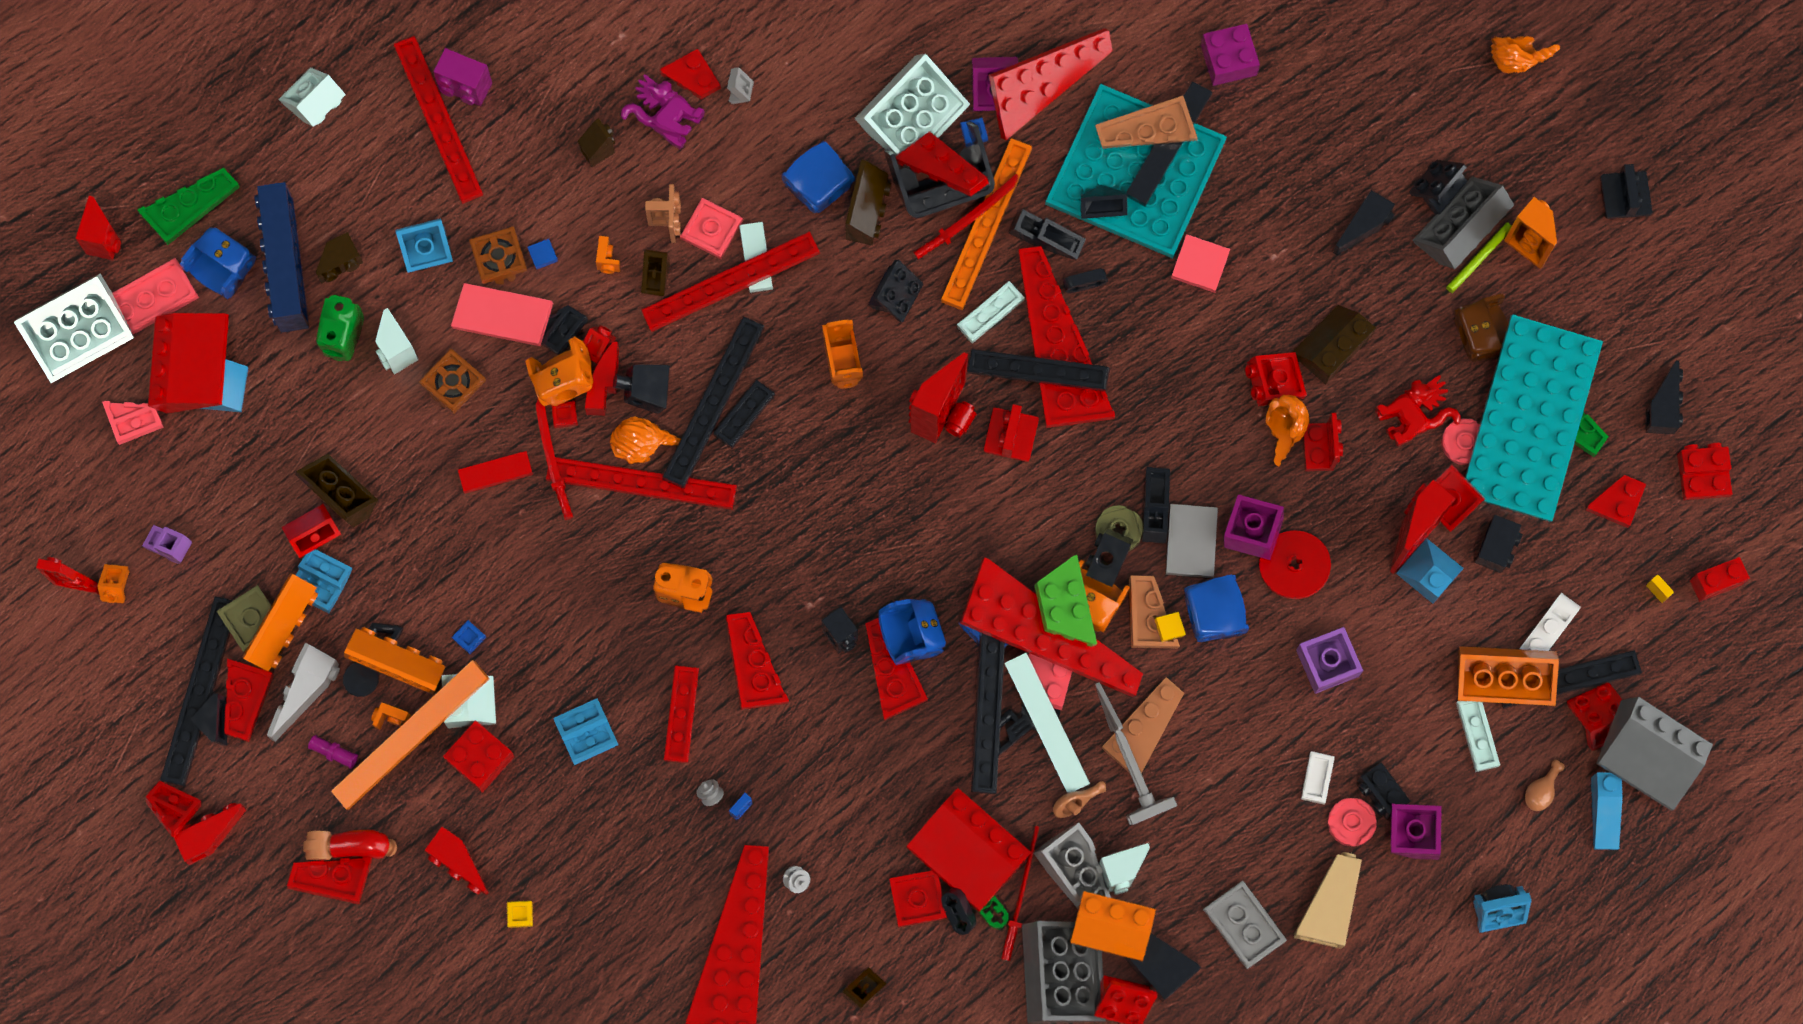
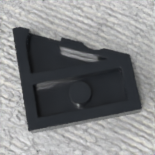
M569 305L558 310L556 314L549 316L541 345L557 355L563 353L570 345V338L576 337L587 323V317Z

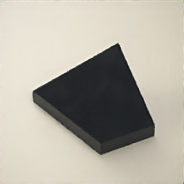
M1099 185L1080 196L1081 219L1128 215L1127 192Z
M217 693L213 694L191 720L211 742L227 746L228 736L224 733L227 697Z

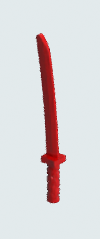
M1017 174L1012 176L991 196L945 231L943 229L938 230L940 235L914 251L917 259L919 260L944 242L949 245L951 243L950 238L971 224L1015 187L1019 176Z
M538 399L536 412L545 457L552 480L551 486L553 492L555 491L564 520H569L574 516L571 512V507L564 490L566 487L564 481L561 480L556 462L546 409Z
M1036 825L1029 849L1031 854L1026 862L1013 920H1008L1007 922L1009 928L1001 959L1007 961L1011 960L1017 930L1022 927V923L1018 922L1039 831V826Z

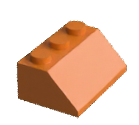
M1533 197L1515 219L1504 241L1539 269L1543 267L1557 244L1553 211L1545 201Z
M1083 891L1070 943L1143 961L1156 909Z

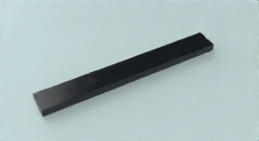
M744 316L742 317L663 475V480L685 489L764 330V325Z
M214 597L160 778L162 782L186 786L202 732L191 718L213 695L231 634L217 611L233 600Z
M981 632L971 792L997 794L1005 643Z

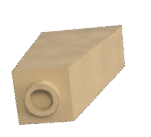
M1342 852L1341 855L1338 854L1334 858L1296 929L1294 938L1339 949L1345 946L1362 860L1356 859L1355 854Z

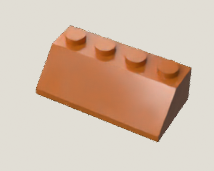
M290 573L243 654V659L268 672L271 667L275 669L282 656L278 655L282 647L288 648L294 637L291 634L295 625L300 627L306 616L303 613L307 604L312 606L317 598L318 593L315 592L317 587Z
M364 627L361 630L355 629L344 651V658L434 695L446 667L442 665L443 661L431 655L427 659L419 655V650L407 646L406 649L397 646V641L388 637H384L383 640L375 637V632Z
M1459 646L1458 701L1556 706L1559 665L1557 651Z

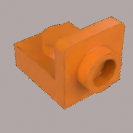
M599 236L596 256L597 270L605 274L620 272V261L612 259L613 245H610L609 237Z
M104 564L97 586L101 601L108 603L125 602L124 588L129 575L128 566Z
M381 702L380 707L375 708L371 721H373L372 725L376 729L381 730L386 717L388 718L387 722L401 726V723L404 724L411 715L409 712Z

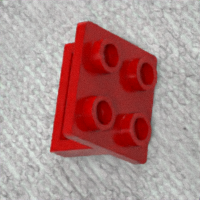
M1013 404L1011 411L993 408L984 452L1029 462L1039 418L1021 413L1022 406Z
M1103 975L1100 981L1101 1000L1095 1010V1016L1123 1024H1143L1157 998V992L1150 990V986Z

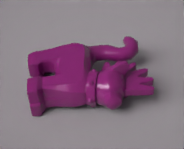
M644 74L643 78L645 81L638 80L642 87L635 88L636 91L642 93L637 95V99L645 100L643 105H649V110L659 104L662 108L654 116H649L640 106L631 103L622 108L621 117L625 120L630 113H634L638 121L651 127L655 132L662 135L667 142L681 150L686 143V139L683 136H687L692 128L689 125H680V121L682 118L699 124L704 117V109L700 107L694 109L682 96L677 95L678 92L671 89L672 85L669 81L657 84Z

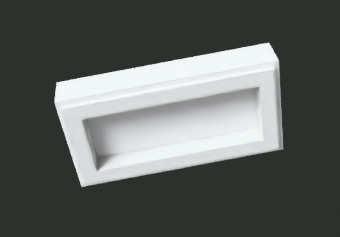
M1310 752L1301 795L1302 800L1319 804L1326 803L1334 756Z

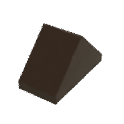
M644 250L641 293L658 296L665 295L670 266L668 252Z
M868 967L844 989L843 996L862 1012L887 983Z

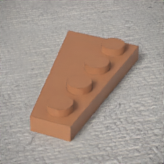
M1183 96L1095 125L1103 149L1198 140Z
M1167 677L1123 723V729H1120L1128 741L1141 774L1184 695V692ZM1114 733L1102 746V749L1129 772Z

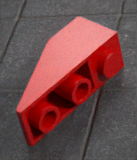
M231 803L216 815L214 813L208 814L200 819L201 822L193 826L192 824L185 825L174 838L184 862L191 865L212 855L246 812V808L241 803Z
M441 827L425 849V852L429 855L427 859L437 867H440L441 864L449 869L447 874L457 881L461 878L467 881L469 884L466 887L477 895L480 892L487 895L489 892L464 842L444 827Z

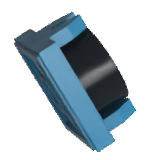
M1508 884L1498 885L1487 889L1482 894L1474 896L1475 900L1473 903L1478 918L1477 927L1479 932L1482 933L1527 923L1532 900L1530 894L1525 893L1522 886L1515 889L1514 886Z

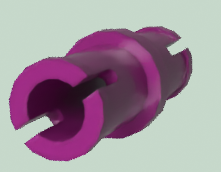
M317 735L313 736L308 744V749L326 756V759L329 761L334 760L350 769L355 766L358 760L357 754L341 748L340 744L336 742L331 743Z

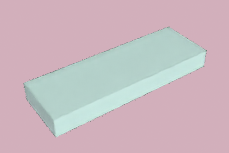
M763 222L740 225L745 261L766 252ZM771 277L750 286V293L772 290Z
M1009 281L957 324V328L971 343H974L1022 303L1025 297Z
M1457 701V709L1475 772L1499 767L1500 762L1483 703Z

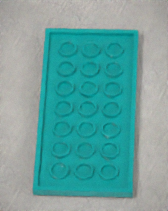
M1513 314L1510 316L1465 478L1485 498L1483 502L1545 521H1553L1603 341Z

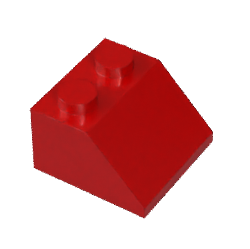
M89 196L75 239L87 255L113 260L115 253H118L120 250L121 241L95 198Z

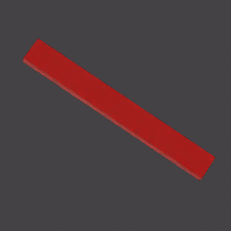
M415 36L393 44L461 203L464 204L484 196Z
M809 231L652 304L641 311L650 331L653 332L820 254V251Z
M555 457L561 480L564 481V484L733 510L737 485L689 478L685 489L663 480L664 474ZM548 469L546 481L552 482L550 472Z

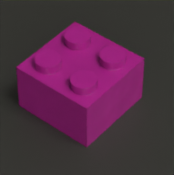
M1247 24L1203 34L1201 48L1213 86L1257 76L1260 64Z
M446 48L433 71L441 93L449 97L453 95L459 97L468 105L476 104L481 106L492 85L486 64Z
M1238 495L1224 535V548L1271 560L1284 520V507Z

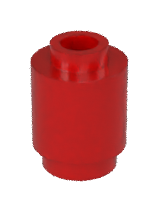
M965 401L956 403L945 421L946 426L944 429L951 435L961 438L962 434H966L977 415L974 411L975 407Z

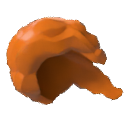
M1495 36L1491 39L1493 43L1491 45V54L1497 67L1503 73H1520L1527 71L1530 67L1538 64V62L1543 63L1544 60L1552 57L1555 52L1560 50V46L1552 45L1549 48L1536 51L1532 45L1535 40L1533 37L1520 36L1512 39L1508 36L1503 38Z
M1283 395L1280 399H1272L1266 413V424L1271 429L1272 435L1278 439L1274 463L1278 467H1280L1281 461L1286 459L1294 443L1300 441L1304 436L1310 420L1304 403L1293 395Z
M635 416L623 420L615 428L610 438V445L615 457L625 459L629 464L645 463L650 461L649 456L654 454L660 445L678 446L681 438L669 434L666 430H660L655 423H651L649 420Z

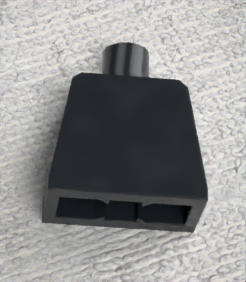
M633 365L626 371V376L615 374L613 388L624 390L625 403L659 414L667 407L670 365Z

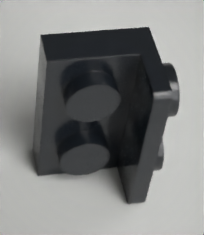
M1382 762L1366 774L1361 775L1357 780L1361 793L1365 797H1370L1374 803L1372 806L1379 816H1384L1385 819L1392 816V804L1407 805L1411 802Z

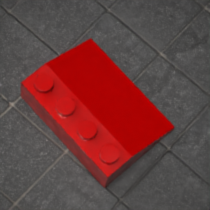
M171 313L155 316L148 399L149 407L168 414L222 405L228 314Z
M963 352L923 382L919 390L915 389L909 400L911 404L909 406L910 419L908 423L911 424V433L937 443L946 424L945 421L954 408L966 383L967 353Z
M1434 480L1429 485L1424 483L1416 491L1415 496L1404 511L1406 517L1401 525L1390 568L1392 574L1400 568L1438 526L1455 500L1450 493Z
M959 788L940 806L906 846L907 849L951 888L960 889L965 894L969 904L978 912L987 905L1022 867L1031 854L1023 844Z

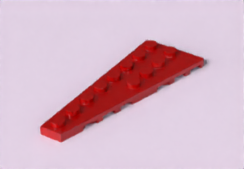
M1042 246L1018 249L1035 357L1093 365L1080 332L1072 319L1068 305H1066L1061 294V289L1053 276ZM1039 383L1046 428L1115 419V412L1112 410L1105 391Z
M984 557L981 560L960 624L1093 681L1100 682V684L1128 696H1136L1143 676L1142 672L1097 639V644L1090 647L1085 642L1076 639L1072 641L1060 634L1055 635L1044 631L1037 595L990 559Z
M744 845L685 1024L757 1023L769 847Z

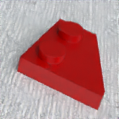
M698 49L660 69L663 77H668L675 81L678 86L691 91L699 99H703L721 89L720 83Z
M159 781L146 796V804L173 838L176 837L201 807V800L162 781Z

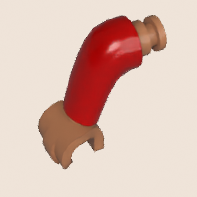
M368 829L347 831L333 835L328 831L307 832L306 841L303 842V852H306V860H329L332 857L347 856L381 859L384 856H393L397 850L395 840L388 839L384 833Z

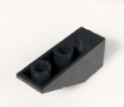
M1676 360L1670 367L1646 409V433L1674 435L1679 427H1682L1683 414L1679 413V405L1683 401V391H1679V382L1681 383L1683 379V369L1680 368L1679 360Z

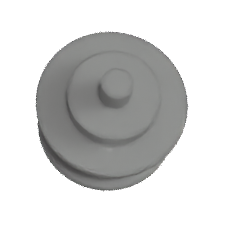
M716 780L702 782L697 789V796L702 799V803L705 806L717 804L724 795L723 789L719 787Z
M799 866L788 868L783 875V884L794 893H801L809 886L810 876L808 872Z

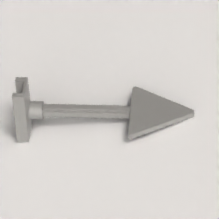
M1100 682L1096 683L1095 686L1111 732H1115L1116 742L1140 796L1138 799L1142 807L1126 816L1129 825H1134L1176 807L1177 804L1174 797L1155 801L1152 792L1149 793L1128 741L1120 730L1123 729V726Z

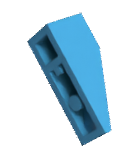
M1597 772L1591 777L1594 849L1619 850L1622 779L1612 773Z

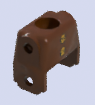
M1500 293L1483 298L1454 311L1456 327L1467 357L1472 362L1498 358L1508 327V321L1499 307L1505 299L1504 294Z

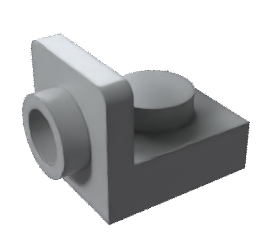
M739 67L731 69L727 89L731 91L729 98L731 104L748 102L751 98L754 81Z

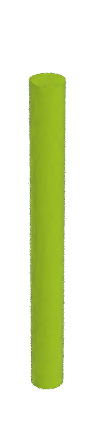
M1505 223L1447 285L1446 288L1449 292L1454 293L1507 236L1512 227L1511 224Z

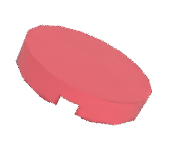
M1462 418L1458 425L1453 421L1445 429L1442 436V448L1444 454L1452 462L1468 466L1479 424L1472 419Z
M1342 799L1333 806L1329 813V831L1334 839L1343 845L1351 847L1363 845L1371 839L1376 831L1375 811L1362 799Z

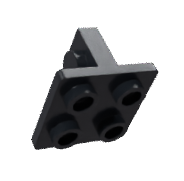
M1436 160L1429 165L1424 175L1414 183V187L1409 193L1411 196L1422 197L1434 214H1441L1467 183L1466 178L1462 174L1467 167L1464 163Z
M1624 164L1619 173L1601 175L1600 180L1607 219L1651 216L1653 212L1646 171L1635 172L1634 164Z
M895 259L884 273L868 305L874 310L889 312L897 321L903 322L923 287V282L900 260Z

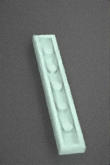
M1024 653L1006 662L1005 665L1067 793L1089 785L1090 782L1028 654Z

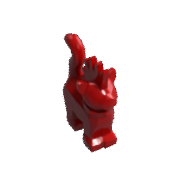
M1440 375L1427 384L1422 383L1420 380H1414L1411 383V389L1405 390V393L1397 397L1388 406L1380 404L1376 407L1375 413L1380 421L1396 416L1401 423L1399 427L1392 426L1386 431L1389 438L1395 440L1397 447L1411 441L1416 435L1439 427L1447 417H1451L1456 425L1461 422L1460 413L1457 409L1451 407L1441 409L1431 419H1428L1420 409L1422 404L1429 411H1432V406L1439 407L1436 401L1446 400L1445 397L1439 396L1448 392V389H1440L1445 385V381L1437 383L1441 378Z

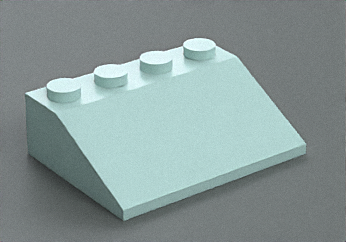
M926 54L916 55L854 119L875 141L897 156L929 131L939 138L970 103Z
M101 273L14 321L51 383L134 338Z

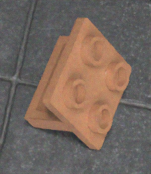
M669 184V201L660 198L646 201L645 210L648 226H669L671 243H676V236H680L681 233L679 222L681 200L679 192H675L674 184Z

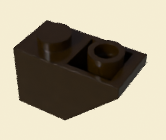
M599 118L591 124L577 141L579 150L591 167H594L615 153L613 146L615 141L612 137L614 134L607 123L603 125Z
M348 232L326 242L316 270L321 284L332 282L338 278V275L346 271L352 272L363 263Z

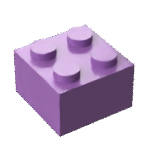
M1344 627L1299 644L1296 650L1315 694L1358 678L1363 672Z

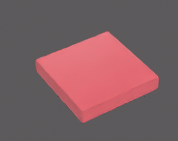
M702 198L680 235V239L722 259L742 224L743 218Z
M1186 234L1171 278L1215 293L1230 249Z

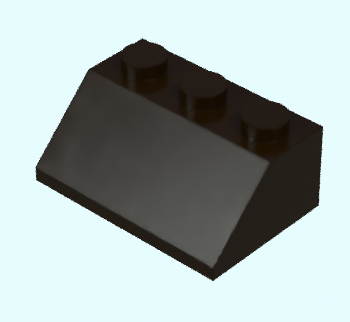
M861 160L845 223L846 240L873 246L874 239H879L881 225H878L880 217L884 218L887 204L883 202L885 196L890 195L892 183L888 182V173L865 160Z
M1337 305L1293 352L1296 353L1297 360L1326 385L1372 338L1376 327L1359 312Z
M329 454L304 466L295 473L301 481L353 528L369 519L378 501L373 494Z

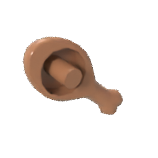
M1556 759L1553 760L1547 775L1533 781L1527 787L1525 802L1528 808L1533 811H1542L1553 802L1555 795L1554 781L1559 772L1564 770L1565 765Z
M1098 782L1095 786L1083 791H1072L1064 794L1053 806L1054 815L1057 818H1065L1073 814H1079L1091 798L1106 792L1105 782Z

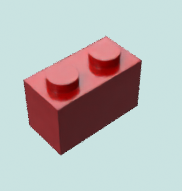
M324 504L281 527L299 558L341 535Z
M1738 557L1697 573L1690 580V583L1699 602L1742 586L1750 577L1741 558Z

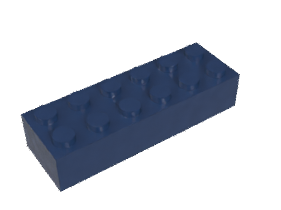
M285 182L257 186L258 195H255V204L261 215L257 217L259 230H262L263 238H260L261 251L265 253L266 260H262L264 274H267L269 281L265 282L266 294L270 296L271 304H268L269 317L272 318L274 326L277 325L281 333L309 329L293 197Z

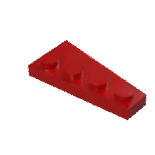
M751 613L726 615L741 710L788 704V697L782 689L781 681L775 673L770 656L764 648L762 638Z

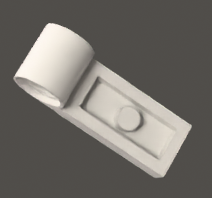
M1561 593L1519 649L1549 651L1581 607Z

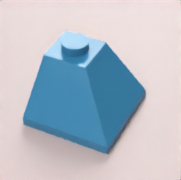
M1426 538L1396 574L1434 604L1464 568Z

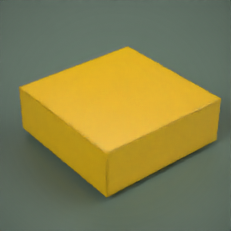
M1656 575L1646 585L1661 603L1674 593L1659 575Z
M1179 612L1155 619L1161 642L1186 635Z
M532 901L507 902L508 928L533 927Z

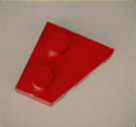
M1624 475L1590 503L1586 511L1629 528L1646 484Z

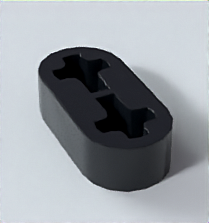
M1095 269L1075 274L1063 280L1066 293L1096 288L1108 282L1105 269Z
M952 888L948 890L941 899L942 906L954 931L960 935H966L975 928L976 917L965 894L960 889Z

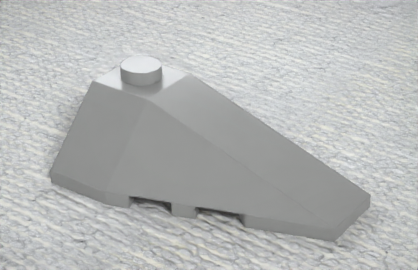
M307 643L304 644L292 669V673H294L293 683H290L289 686L287 685L283 692L285 703L277 708L268 730L267 736L274 742L324 692L331 680H336L340 668H338L339 664L336 659Z
M1079 822L1051 838L1034 852V855L1046 872L1078 909L1083 891L1111 898L1109 890L1105 886L1101 865L1098 864L1094 843Z

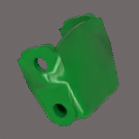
M337 295L325 298L320 316L316 343L324 356L333 358L336 361L351 360L364 323L361 307L358 304L352 303L350 298ZM336 304H343V309L341 311L335 310Z

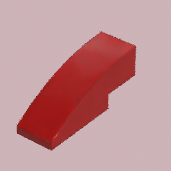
M618 342L611 343L594 370L592 388L587 391L585 411L587 415L606 416L607 393L616 394L617 388H613V379L615 374H618Z

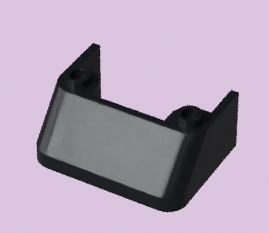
M971 121L966 123L973 145L964 147L959 153L962 158L983 173L989 184L973 196H968L947 186V183L941 180L934 181L929 178L918 182L912 170L908 168L899 169L895 154L889 149L884 150L894 185L908 214L915 218H921L986 196L993 191L995 181L978 125Z

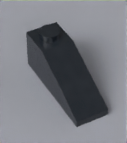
M1371 190L1336 244L1333 253L1338 255L1380 231L1384 223L1389 225L1395 215L1392 212L1395 204Z

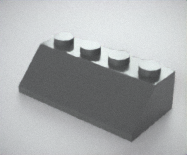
M1471 177L1442 213L1436 214L1413 239V242L1440 265L1456 269L1514 206V203L1503 185Z

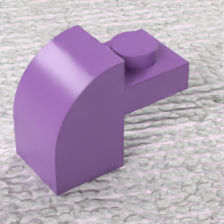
M153 525L142 546L167 558L171 562L181 564L192 541L185 535L167 527L162 529Z

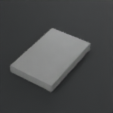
M1170 504L1166 575L1201 578L1214 577L1218 508Z
M1241 881L1203 909L1246 969H1249L1287 941L1244 881Z

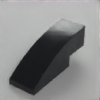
M1024 209L1016 213L1008 232L1034 246H1042L1044 250L1074 260L1078 259L1086 240L1050 219H1041Z
M1146 467L1142 542L1166 543L1170 469Z

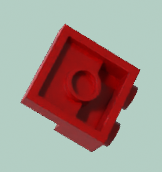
M1295 352L1254 356L1247 362L1245 374L1247 378H1251L1253 385L1251 397L1253 400H1257L1258 406H1267L1271 403L1272 399H1280L1283 395H1293L1299 400L1307 396Z
M1711 443L1707 445V448L1700 449L1696 444L1684 446V450H1681L1677 455L1683 500L1731 497L1733 493L1729 471L1732 468L1728 446L1722 447L1721 443Z

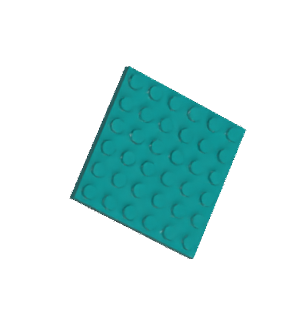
M1100 84L1045 205L1173 258L1226 142L1227 136L1195 123L1194 129L1198 140L1186 141L1182 144L1146 207L1127 197V216L1081 219L1080 196L1099 185L1127 192L1155 145L1102 148L1095 125L1153 105Z

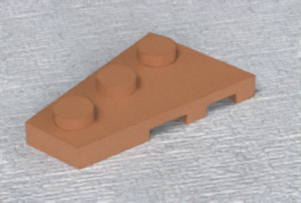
M1130 576L1131 648L1178 649L1180 645L1177 639L1161 642L1155 619L1167 614L1155 577Z

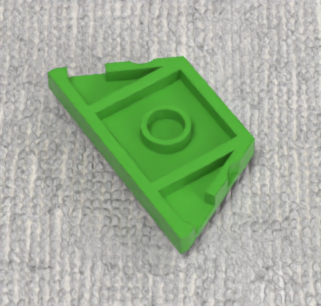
M1075 555L1038 581L1034 586L1044 631L1055 635L1060 634L1072 641L1076 639L1092 647L1097 644L1078 556Z

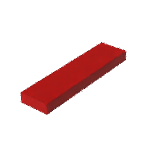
M675 666L664 761L686 764L689 762L699 668Z

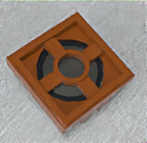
M514 226L469 239L482 284L495 281L496 284L502 285L504 284V279L512 282L516 278L515 274L527 271Z
M450 349L419 381V384L429 392L434 401L440 403L441 407L448 408L455 414L481 387L486 378L454 350Z

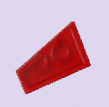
M47 557V560L38 559L36 568L53 585L99 594L97 582L62 564L61 560Z
M227 658V702L225 704L224 733L227 736L249 742L274 674Z
M343 858L338 861L325 862L321 860L294 863L287 888L359 904L373 858Z

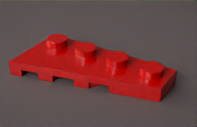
M930 131L895 156L898 165H907L911 167L912 171L925 173L934 181L941 180L947 183L948 187L968 196H973L989 184L987 177Z
M879 618L865 623L884 721L928 701L911 663L896 665L892 660L883 640Z

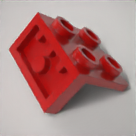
M1331 413L1327 423L1308 424L1303 436L1305 472L1333 471L1336 464L1340 462V457L1343 456V443L1339 442L1338 434H1341L1342 425L1341 420H1337V413Z
M1605 683L1567 701V706L1586 729L1587 745L1592 751L1604 745L1620 702L1623 700L1610 683Z

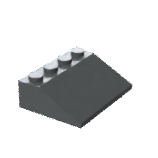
M1640 697L1621 700L1596 764L1672 811L1705 766L1713 744Z
M1035 921L1022 925L1028 1024L1106 1021V1019L1095 1016V1010L1101 1000L1100 981L1103 977L1102 951L1070 943L1075 922Z

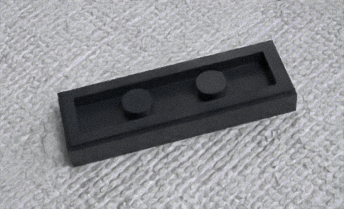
M756 380L714 431L713 435L733 449L775 397V393Z

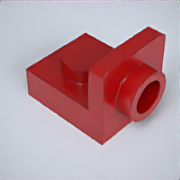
M602 325L590 328L583 341L588 349L590 360L597 364L610 343L616 339L611 334L612 331Z

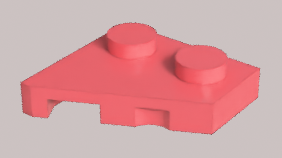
M110 401L102 402L119 445L164 428L158 411L149 407L148 403L138 405L133 402H124V404L111 403Z
M1029 653V658L1053 708L1062 710L1072 671Z

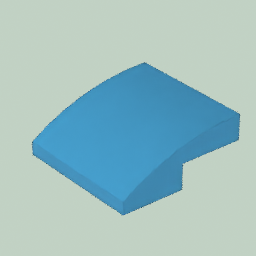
M315 549L304 556L298 565L299 570L296 576L317 587L315 592L318 593V596L312 605L329 614L351 574L352 567Z
M594 699L553 718L574 765L618 746V742L598 699Z

